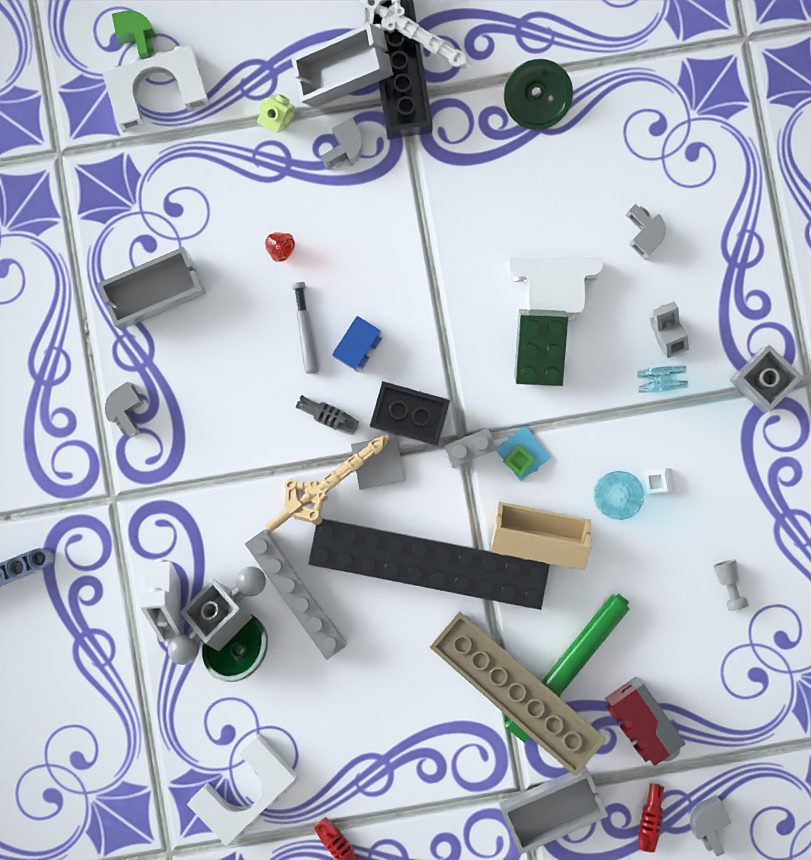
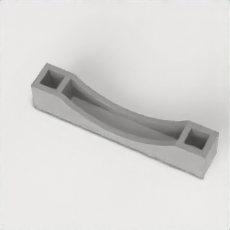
M268 530L261 531L244 543L325 659L328 660L346 647V640L303 585Z

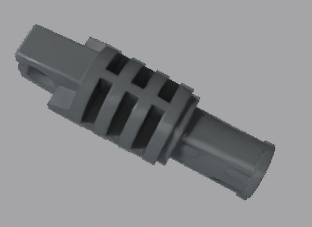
M304 395L299 397L300 401H297L295 408L314 416L315 421L346 434L354 435L359 421L346 412L325 402L319 404L304 397Z

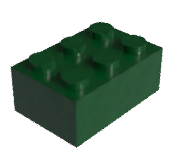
M518 310L514 369L516 384L563 386L568 315L566 311Z

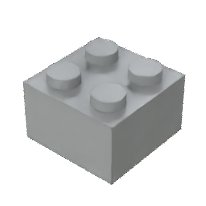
M769 344L760 348L729 381L764 413L772 411L801 381L803 376Z

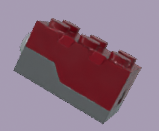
M632 678L605 698L608 702V705L605 706L617 723L622 722L619 726L631 743L636 742L633 747L645 763L650 761L656 766L662 761L669 762L680 754V748L686 743L647 687L638 678Z

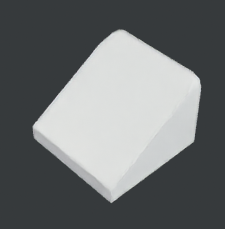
M671 468L643 472L647 495L674 491Z

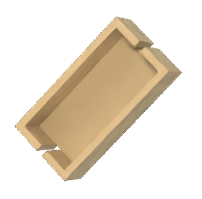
M498 502L493 522L491 552L519 557L525 560L544 562L546 564L565 566L571 569L585 570L591 551V519Z

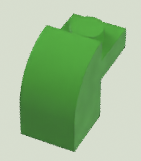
M132 10L112 13L115 34L119 42L124 44L136 41L140 58H150L151 52H154L151 38L157 36L149 20L140 12Z

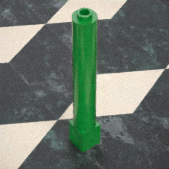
M619 593L616 596L611 594L541 682L560 697L630 610L627 606L629 601ZM510 718L504 723L505 727L522 742L525 743L530 737Z

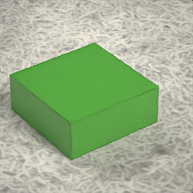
M518 444L502 462L521 477L536 459Z

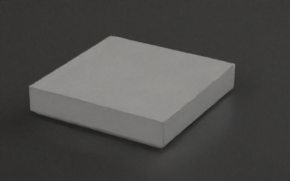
M396 435L389 436L391 439L385 445V448L377 455L371 456L364 462V465L356 470L359 490L405 481ZM372 440L351 444L352 454H358Z

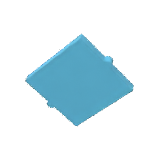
M526 426L513 436L509 435L508 440L496 450L504 460L519 444L536 459L521 477L514 473L520 481L533 471L537 472L538 467L551 458Z

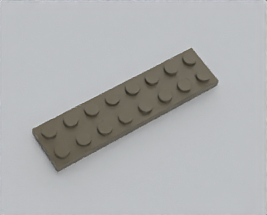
M459 612L429 647L575 777L607 740L606 737L462 612Z

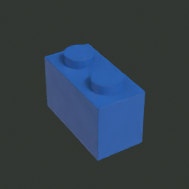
M356 316L332 353V356L356 372L359 368L363 369L370 359L367 356L371 348L375 350L382 340L380 337L381 330L361 317Z

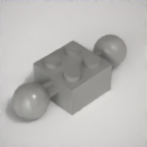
M254 566L243 568L237 574L236 587L231 592L226 586L213 578L180 611L194 630L189 635L181 634L171 640L168 646V654L171 660L179 665H187L193 662L199 652L198 644L202 640L205 644L220 651L252 618L240 602L246 596H256L264 590L266 577L263 571Z

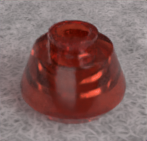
M274 232L266 238L265 248L273 261L283 262L292 254L295 241L290 233Z

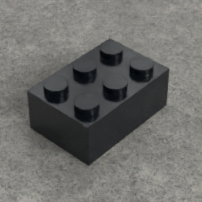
M382 381L369 427L438 446L450 400Z

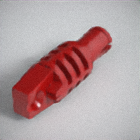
M649 783L647 804H644L642 807L638 849L644 852L654 853L660 836L662 815L664 813L661 804L665 786Z
M327 817L315 825L314 830L335 860H358L354 855V847L349 844L350 842L345 839L341 831Z

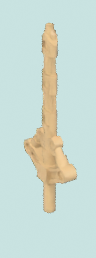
M388 434L372 440L367 444L366 448L358 454L355 453L344 464L319 482L316 480H310L309 483L296 482L293 479L286 481L284 505L287 509L265 525L269 533L273 532L292 516L295 519L306 521L313 525L320 524L323 520L321 515L322 505L328 499L326 493L350 473L364 465V462L371 456L377 455L382 451L391 439ZM305 490L303 497L299 498V491ZM312 502L315 504L313 509L305 507Z

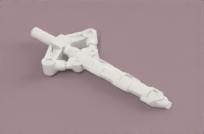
M356 0L362 4V26L370 23L390 33L396 29L408 38L424 45V48L435 55L438 53L449 60L448 63L454 67L470 70L472 64L462 51L452 49L444 43V40L433 33L430 34L421 28L419 24L404 16V8L400 5V0H391L393 5L389 8L381 5L387 0ZM375 13L382 18L381 25L380 23L373 24Z

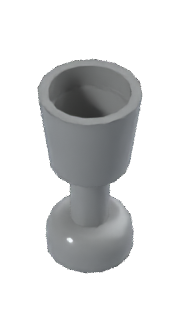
M736 559L713 565L721 585H727L731 598L726 604L728 611L740 610L749 606L748 600L745 597H740L736 585L740 580Z

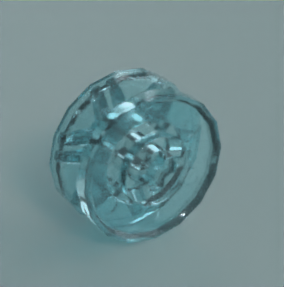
M663 366L637 371L638 378L648 379L649 382L638 387L639 393L665 392L688 388V381L677 380V375L687 372V366Z
M613 471L606 473L598 479L594 486L593 500L595 506L601 514L610 519L624 520L631 518L639 512L644 503L645 493L642 483L629 472ZM617 489L624 493V497L620 498V502H617V498H613V493H617Z

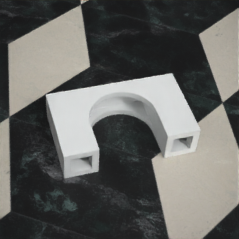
M180 45L175 47L173 51L166 53L157 52L150 58L134 59L130 61V64L111 66L107 71L102 72L117 124L122 131L145 125L138 104L137 94L143 81L152 75L165 74L174 78L178 82L188 111L210 105L191 45Z
M260 733L239 753L260 778L262 791L258 800L247 806H234L224 800L207 783L187 803L226 846L231 841L236 843L245 834L243 830L249 824L254 826L261 819L262 815L260 813L266 807L270 810L279 801L277 797L283 791L288 793L296 785L294 780L297 777V773Z

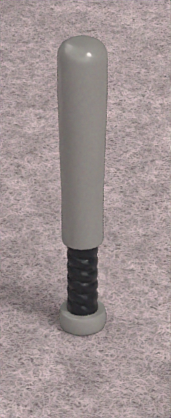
M296 282L291 286L292 290H295L298 306L297 319L304 371L306 374H315L318 372V363L309 311L306 308L304 297L306 285L305 282Z

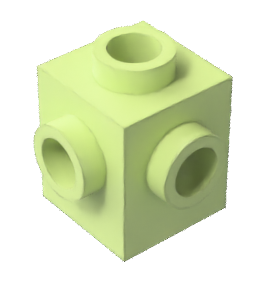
M284 95L269 96L260 105L261 113L257 122L275 133L282 132L286 126L291 124L294 118V113L292 112L295 106L289 103L290 99Z

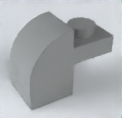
M351 117L332 128L333 135L339 146L321 155L326 169L331 167L333 169L338 168L344 163L345 159L353 166L361 157L363 151L362 136L354 119Z
M634 204L625 216L640 232L631 240L629 245L645 260L662 243L666 228L660 214L651 219L649 212L644 207Z
M675 301L654 309L650 322L658 344L666 357L670 358L689 350L688 334L680 324L679 307Z
M127 381L113 390L107 397L104 407L107 420L113 423L119 420L117 426L124 435L128 434L131 437L141 433V430L129 412L145 403L133 383Z
M715 795L702 801L694 808L690 817V828L697 839L701 838L708 852L712 851L716 857L725 854L715 831L732 822L722 801Z

